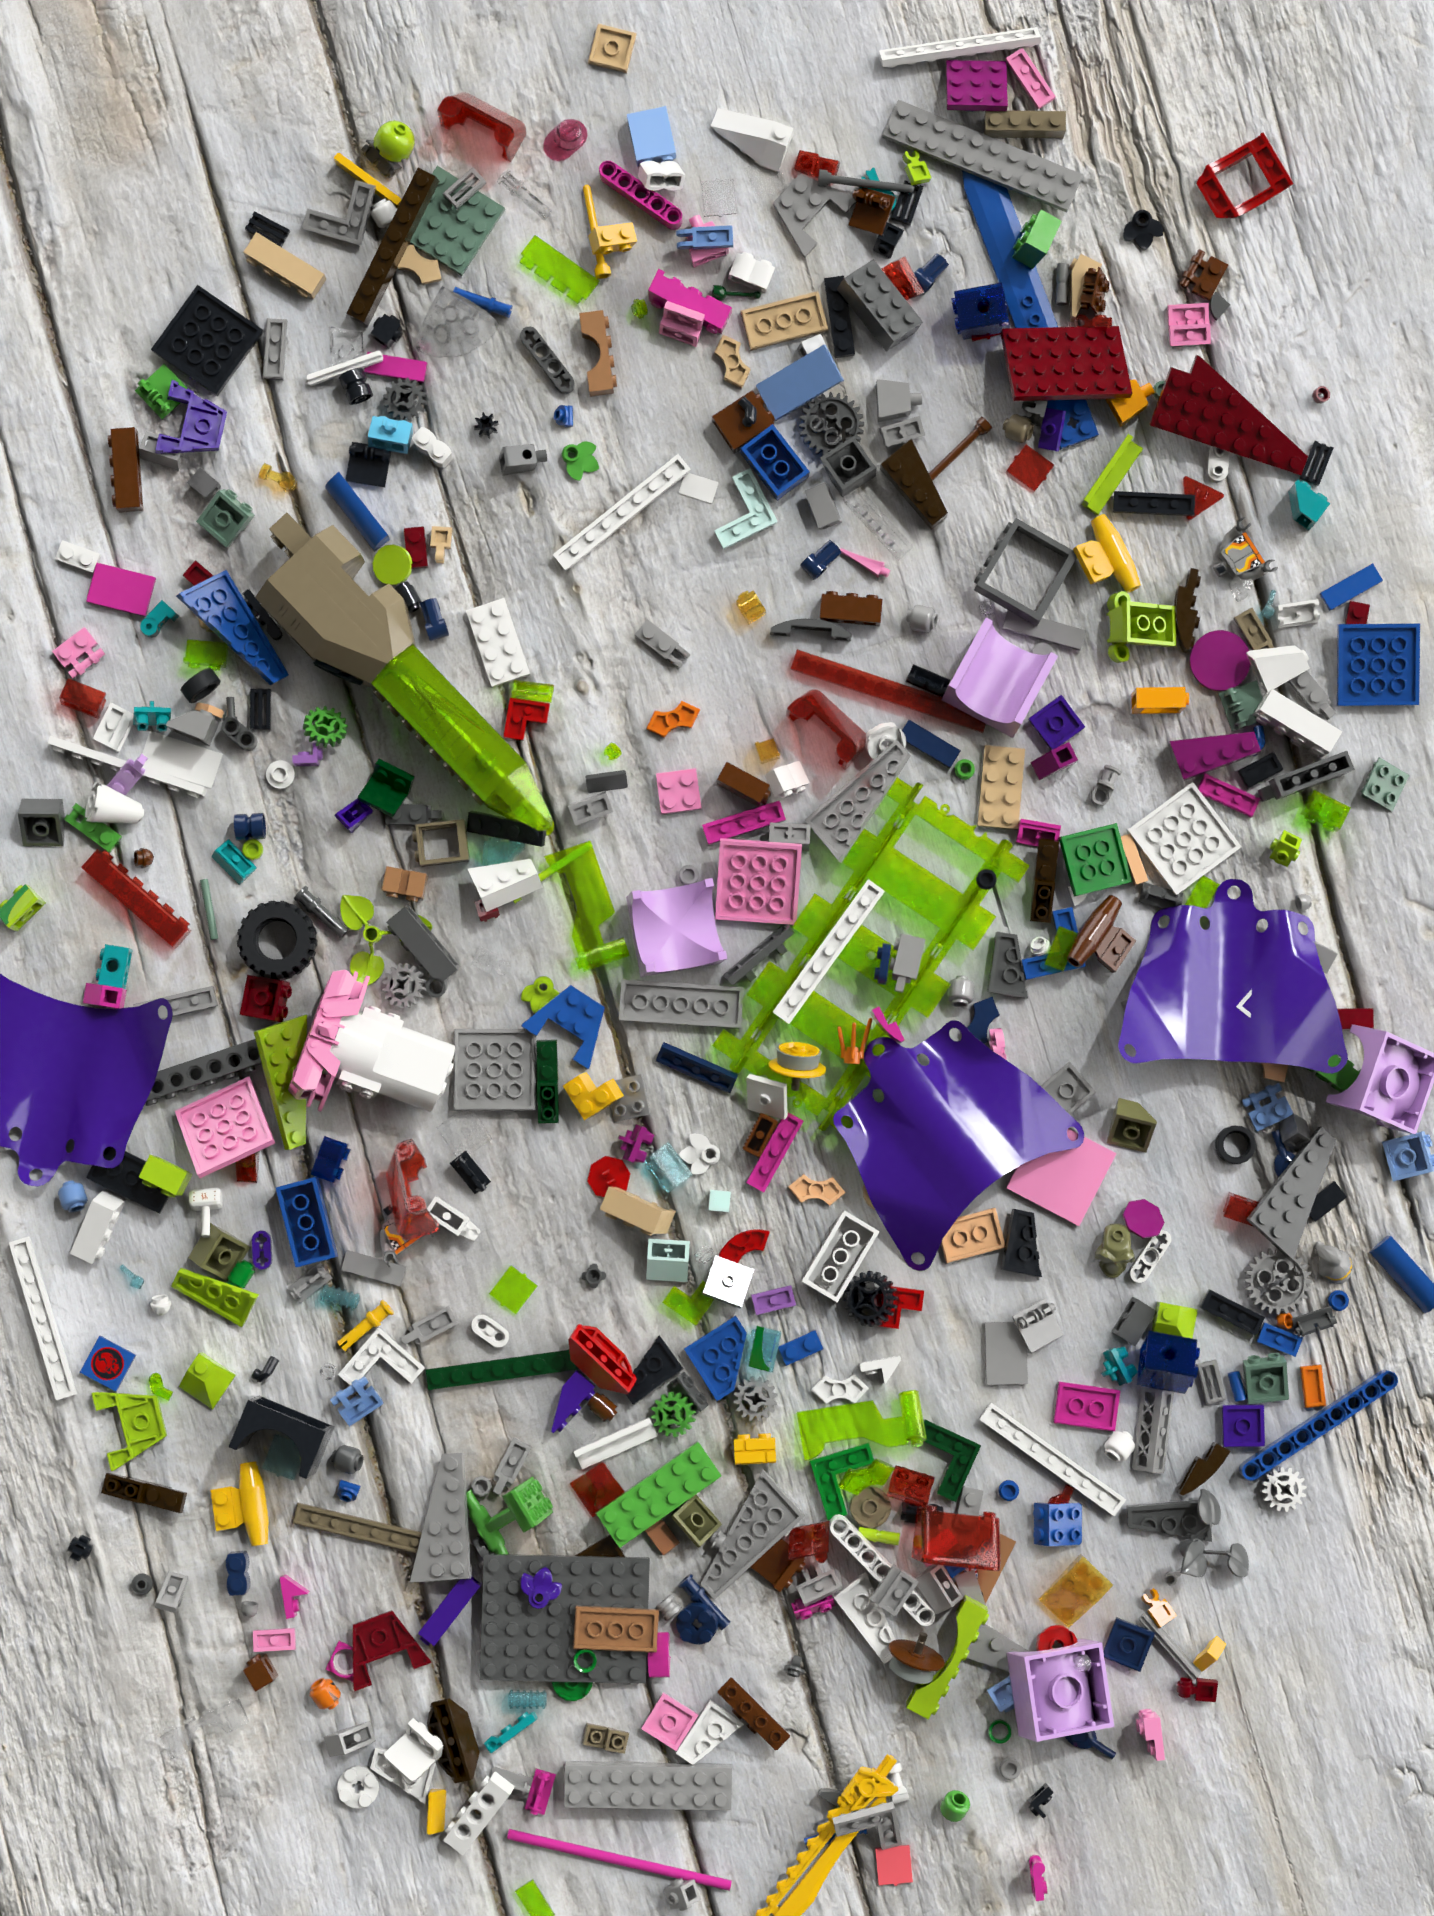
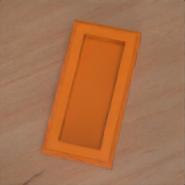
M1322 1365L1300 1366L1304 1408L1326 1406Z

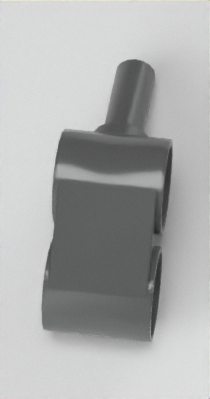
M226 697L227 717L222 722L223 732L245 751L255 749L258 743L256 736L241 724L235 716L234 697ZM230 723L237 724V728L234 732L227 731V727ZM251 736V744L243 745V738Z

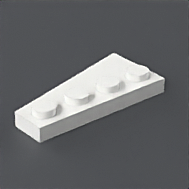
M864 1572L833 1598L882 1663L885 1664L893 1658L888 1647L890 1642L895 1640V1637L882 1608L870 1600L874 1589L867 1573Z

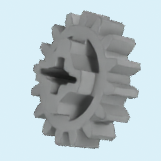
M407 963L405 965L398 964L397 969L391 967L392 973H386L385 975L388 979L382 981L383 984H386V988H383L382 991L388 993L385 998L391 1000L390 1004L397 1005L400 1008H403L404 1005L410 1008L411 1002L418 1004L417 998L424 997L421 991H426L427 989L422 987V984L426 983L425 979H421L423 972L418 971V967H411V964ZM408 972L411 975L405 976L402 973ZM402 995H403V996H406V998H405V999H400V998H398V996H402Z
M751 1376L750 1382L744 1379V1386L737 1385L740 1391L734 1392V1395L738 1397L737 1400H734V1404H739V1407L736 1409L737 1412L742 1410L743 1418L746 1415H750V1421L753 1420V1417H757V1420L760 1421L762 1415L768 1418L767 1412L773 1413L772 1405L778 1404V1402L773 1400V1398L778 1396V1394L772 1393L775 1387L768 1386L769 1380L763 1383L761 1376H759L758 1381H755L753 1376ZM755 1385L754 1390L749 1393L744 1392L747 1387ZM762 1386L768 1391L770 1398L762 1394ZM758 1393L759 1398L765 1401H757L756 1404H753V1400L749 1397ZM742 1400H746L749 1403V1410L744 1407ZM761 1405H768L763 1411L757 1412V1408Z

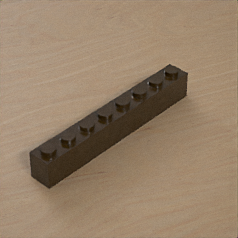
M417 168L346 314L351 318L369 326L440 182L436 176Z

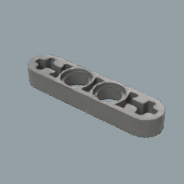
M534 327L523 328L520 338L524 346L555 387L563 394L571 393L575 387L573 377ZM527 332L529 334L534 333L533 339L537 343L534 346L530 339L525 340ZM543 347L547 350V355L545 357H538L536 350ZM551 363H556L559 365V370L556 373H550L548 366ZM561 374L566 382L570 381L569 388L561 387L562 381L559 378Z

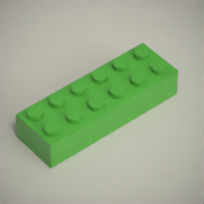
M696 1441L595 1512V1514L617 1546L621 1548L722 1475L700 1443Z

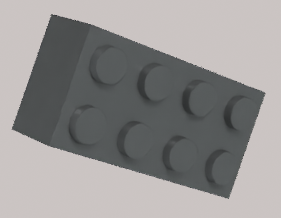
M874 259L845 277L837 288L838 292L886 352L913 335L923 323Z

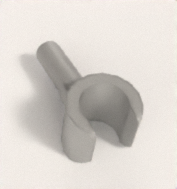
M1181 1569L1175 1572L1169 1571L1165 1574V1579L1168 1576L1175 1578L1174 1581L1169 1583V1586L1176 1584L1177 1578L1182 1574L1180 1573Z

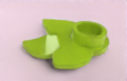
M540 976L534 981V984L528 985L523 989L521 1000L531 1002V1010L535 1014L555 998L559 992L554 989L553 981L549 977ZM544 983L547 985V989L541 990L539 986Z

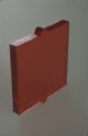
M1026 444L1018 456H1014L1015 460L1009 466L1007 472L1035 492L1042 481L1047 479L1046 476L1054 467V464Z

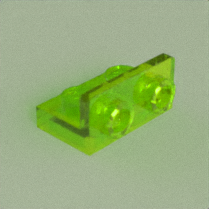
M187 639L186 655L183 657V662L188 664L189 668L200 669V666H208V668H212L214 671H220V668H226L228 645L222 642Z

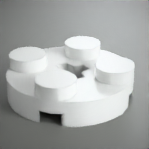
M882 723L868 730L865 748L869 756L875 759L896 740L905 748L906 737L903 731L894 723ZM884 740H890L886 747L881 745Z
M355 1765L348 1768L340 1776L337 1785L340 1800L352 1808L368 1807L376 1799L380 1789V1783L374 1771L364 1765ZM360 1781L364 1790L356 1792L353 1784H357Z

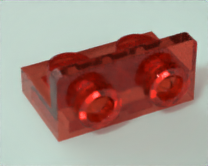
M905 256L881 268L906 301L924 293Z
M896 1465L890 1478L887 1497L926 1508L935 1477Z

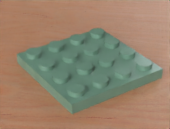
M437 166L432 175L436 176L440 182L411 238L410 244H414L419 250L463 276L504 213L505 207L478 191L456 210L448 199L443 196V193L458 178ZM464 182L450 196L455 195L466 183ZM470 187L466 192H464V193H463L457 200H455V201L457 202L461 197H463V196H464L470 189H472L473 187Z

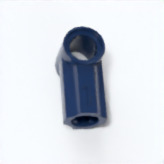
M936 253L922 268H918L908 281L922 294H925L949 264L942 255Z
M829 540L816 553L810 554L800 566L815 580L841 554V550L834 542Z
M430 598L421 602L420 606L426 622L425 628L429 640L432 641L449 636L437 599Z

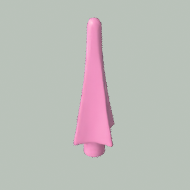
M840 548L843 555L851 558L879 578L880 574L888 577L891 570L885 568L884 562L863 557Z

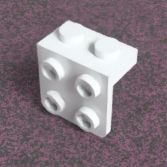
M413 1718L407 1724L406 1733L385 1752L384 1758L407 1780L415 1782L441 1757L443 1745L437 1736H432L427 1731L423 1723L417 1722Z

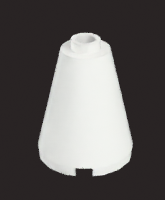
M100 782L94 783L91 790L95 792L91 797H88L85 810L87 822L136 824L139 820L143 819L144 809L142 804Z

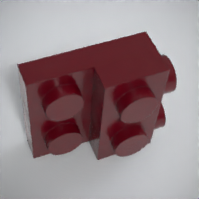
M247 975L239 1015L283 1022V1018L285 1019L288 1015V1007H286L287 998H290L292 995L290 982Z

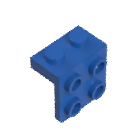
M1034 1503V1544L1065 1546L1080 1545L1082 1543V1505L1080 1503Z

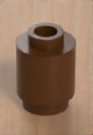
M598 1392L587 1403L590 1407L589 1410L603 1422L606 1419L611 1421L618 1413L615 1410L617 1406L604 1394L600 1395Z

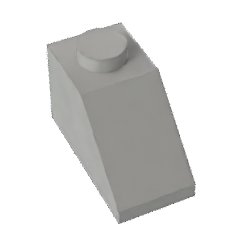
M370 1721L339 1730L324 1737L329 1757L345 1755L376 1741Z

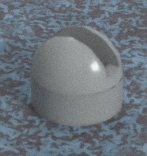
M1296 895L1295 904L1299 911L1307 910L1312 906V899L1309 895Z
M243 1601L241 1606L242 1614L249 1618L255 1616L258 1611V1603Z

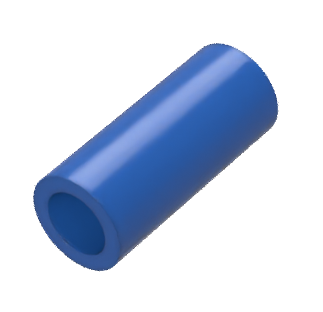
M1240 1371L1227 1373L1235 1402L1247 1399Z

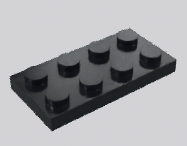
M113 1147L105 1148L103 1151L104 1159L108 1161L113 1160L116 1156V1150ZM125 1151L123 1160L118 1166L105 1168L92 1165L86 1177L161 1214L169 1196L161 1193L162 1188H151L142 1183L143 1179L139 1178V1175L146 1161Z

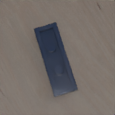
M911 720L907 721L902 730L906 737V743L948 768H951L961 751Z

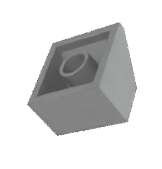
M202 709L200 712L193 710L168 721L166 724L173 732L209 746L219 725L212 713Z

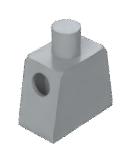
M880 379L876 381L878 422L909 416L911 405H922V393H910L909 383Z

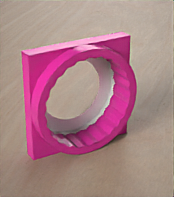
M339 1640L326 1670L353 1682V1668L343 1670L338 1665L339 1655L346 1651L353 1653V1647Z

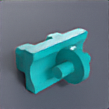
M149 701V707H134L133 725H136L138 731H146L148 726H156L158 731H167L168 727L166 724L171 719V708L154 707V701Z
M1112 1348L1104 1351L1103 1355L1106 1361L1103 1362L1106 1370L1101 1373L1102 1376L1109 1375L1112 1381L1117 1380L1119 1386L1132 1382V1378L1138 1371L1133 1364L1125 1367L1122 1360L1128 1357L1126 1348Z

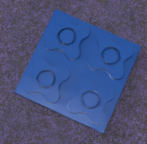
M1420 623L1337 624V706L1419 705Z

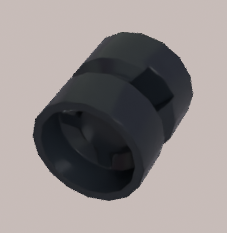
M363 368L351 369L339 376L343 389H347L345 395L350 405L362 403L373 396L370 385L365 383L367 378Z

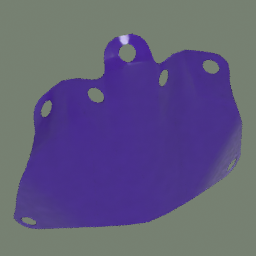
M1228 879L1218 886L1214 902L1209 908L1179 905L1156 912L1152 918L1150 938L1145 955L1131 986L1125 1008L1121 1035L1118 1042L1119 1052L1122 1057L1128 1062L1136 1064L1161 1059H1199L1300 1066L1330 1074L1343 1069L1347 1063L1348 1054L1336 1002L1323 972L1316 945L1314 944L1315 930L1312 921L1305 915L1289 910L1259 911L1254 906L1251 887L1240 879ZM1231 886H1237L1241 891L1237 899H1231L1227 894ZM1167 915L1170 919L1168 926L1160 928L1158 926L1159 919ZM1202 916H1206L1210 921V927L1207 930L1202 929L1200 926V918ZM1265 919L1268 922L1267 929L1262 933L1258 932L1256 929L1258 921ZM1299 922H1304L1307 925V935H1302L1299 932ZM1252 989V995L1242 1005L1251 1013L1250 1018L1236 1006ZM1126 1044H1130L1135 1048L1136 1055L1134 1057L1129 1056L1125 1052L1124 1047ZM1333 1055H1339L1341 1057L1340 1063L1335 1067H1330L1328 1065L1329 1058Z
M0 974V1146L15 1150L18 1154V1176L24 1184L36 1187L46 1184L52 1179L58 1167L65 1161L105 1168H114L122 1162L127 1142L155 1083L173 1016L172 1007L166 999L159 998L137 1007L120 1009L92 1008L60 1001L40 994ZM162 1005L166 1007L168 1012L165 1020H162L158 1015V1009ZM13 1127H18L22 1131V1137L18 1141H13L9 1137V1131ZM73 1139L75 1143L74 1149L68 1153L66 1151V1144L68 1140ZM107 1147H113L116 1150V1156L111 1161L105 1160L103 1157V1151ZM33 1169H40L43 1173L42 1177L37 1181H33L29 1177V1173Z
M957 1020L949 1021L940 1030L913 1048H905L889 1037H880L871 1041L864 1052V1061L871 1075L870 1082L848 1104L838 1110L833 1117L835 1127L846 1141L873 1207L907 1265L918 1271L926 1270L931 1266L944 1236L956 1219L988 1186L1004 1174L1026 1162L1048 1153L1077 1148L1081 1146L1084 1140L1082 1126L1051 1095L1026 1073L988 1048L964 1024ZM952 1028H956L961 1032L962 1038L960 1041L951 1039L949 1032ZM876 1044H882L885 1047L884 1052L879 1056L872 1053V1049ZM918 1054H925L929 1058L930 1062L927 1066H923L917 1061ZM875 1089H880L884 1093V1100L882 1102L874 1100L873 1091ZM842 1116H849L853 1120L852 1128H846L842 1125ZM1070 1127H1074L1078 1131V1138L1075 1141L1070 1140L1067 1136V1130ZM915 1252L923 1254L925 1258L924 1263L915 1264L911 1259V1255Z

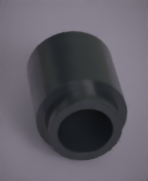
M407 581L395 588L403 597L409 613L420 609L419 605L422 601L413 585H410Z

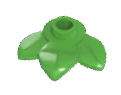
M583 441L578 445H567L562 450V458L567 463L566 470L577 481H581L583 472H594L599 469L598 462L592 455L597 447L593 443ZM570 452H574L576 456L574 458L568 457V454Z

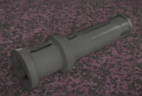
M304 886L294 897L295 901H299L307 908L306 911L308 913L313 912L339 938H342L349 930L321 904L319 897L316 898L308 891L307 886Z

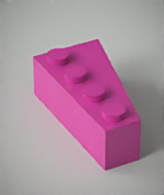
M658 268L648 289L651 305L662 309L666 302L669 301L705 314L703 321L705 329L713 334L717 332L722 334L732 314V307L709 295L703 297L702 292L694 287H684L681 280L676 277L669 279L663 276L665 272Z

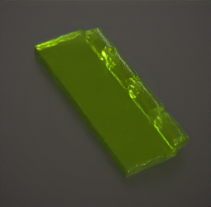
M536 235L521 252L523 257L519 263L530 271L535 265L538 266L534 271L536 275L546 282L553 277L554 279L550 285L563 294L569 288L570 290L566 296L577 304L582 299L587 300L600 282L596 277Z

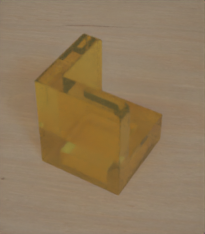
M774 738L754 743L760 764L780 758Z

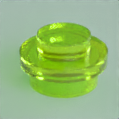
M634 299L631 305L632 313L634 316L642 319L648 314L647 304L644 299Z

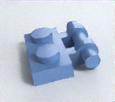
M1279 1083L1273 1086L1268 1085L1265 1087V1090L1256 1094L1253 1092L1242 1100L1244 1107L1252 1105L1254 1108L1253 1111L1247 1114L1256 1132L1293 1114L1286 1097L1283 1096L1279 1099L1276 1097L1275 1093L1282 1091ZM1269 1097L1271 1102L1261 1107L1259 1101Z
M365 1376L359 1380H354L351 1382L352 1385L343 1391L339 1390L330 1399L334 1406L342 1402L343 1405L337 1409L349 1427L384 1404L372 1386L364 1390L363 1387L369 1383ZM357 1391L358 1395L348 1400L347 1397Z

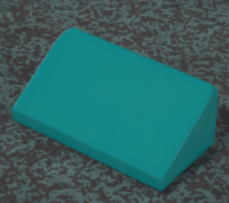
M229 839L212 854V858L239 885L257 869Z

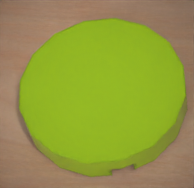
M394 544L385 545L374 556L373 571L382 583L398 585L406 581L410 576L412 558L409 552L401 546Z

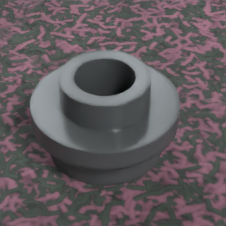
M141 1573L133 1578L132 1588L137 1594L143 1595L152 1589L153 1581L149 1575ZM139 1581L145 1582L144 1588L139 1587Z

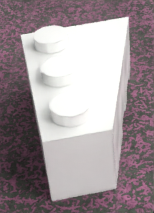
M531 859L468 869L486 912L543 888Z
M106 1189L98 1194L91 1201L70 1254L91 1264L97 1259H101L105 1252L104 1245L111 1238L112 1229L118 1221L120 1212L127 1199Z

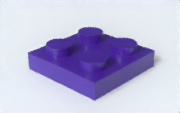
M1062 695L1028 719L1050 750L1061 746L1085 728L1082 721Z
M1263 1404L1222 1405L1223 1447L1265 1446Z

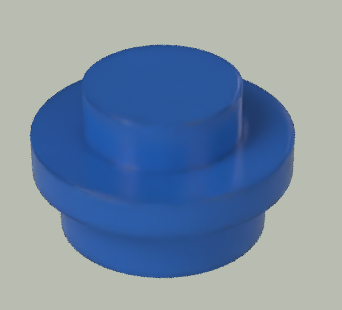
M1336 1290L1329 1295L1328 1304L1333 1310L1342 1311L1348 1306L1349 1298L1345 1292Z
M1006 1480L1000 1484L998 1492L1002 1499L1012 1501L1017 1498L1019 1487L1014 1481Z

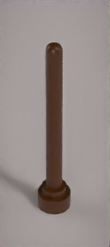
M981 416L976 421L975 429L929 473L932 481L980 434H987L992 429L991 424L984 417Z

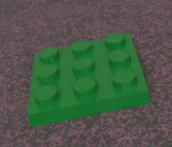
M1117 823L1059 837L1074 897L1132 882Z

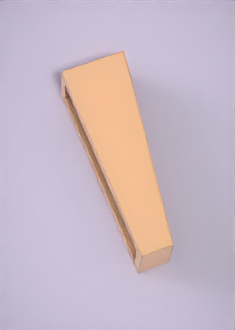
M1130 834L1121 836L1134 886L1147 882L1148 878L1133 837Z

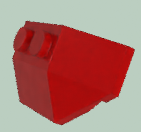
M582 1324L576 1325L568 1339L571 1361L599 1388L628 1394L637 1378L632 1372L626 1355L597 1327L583 1326Z

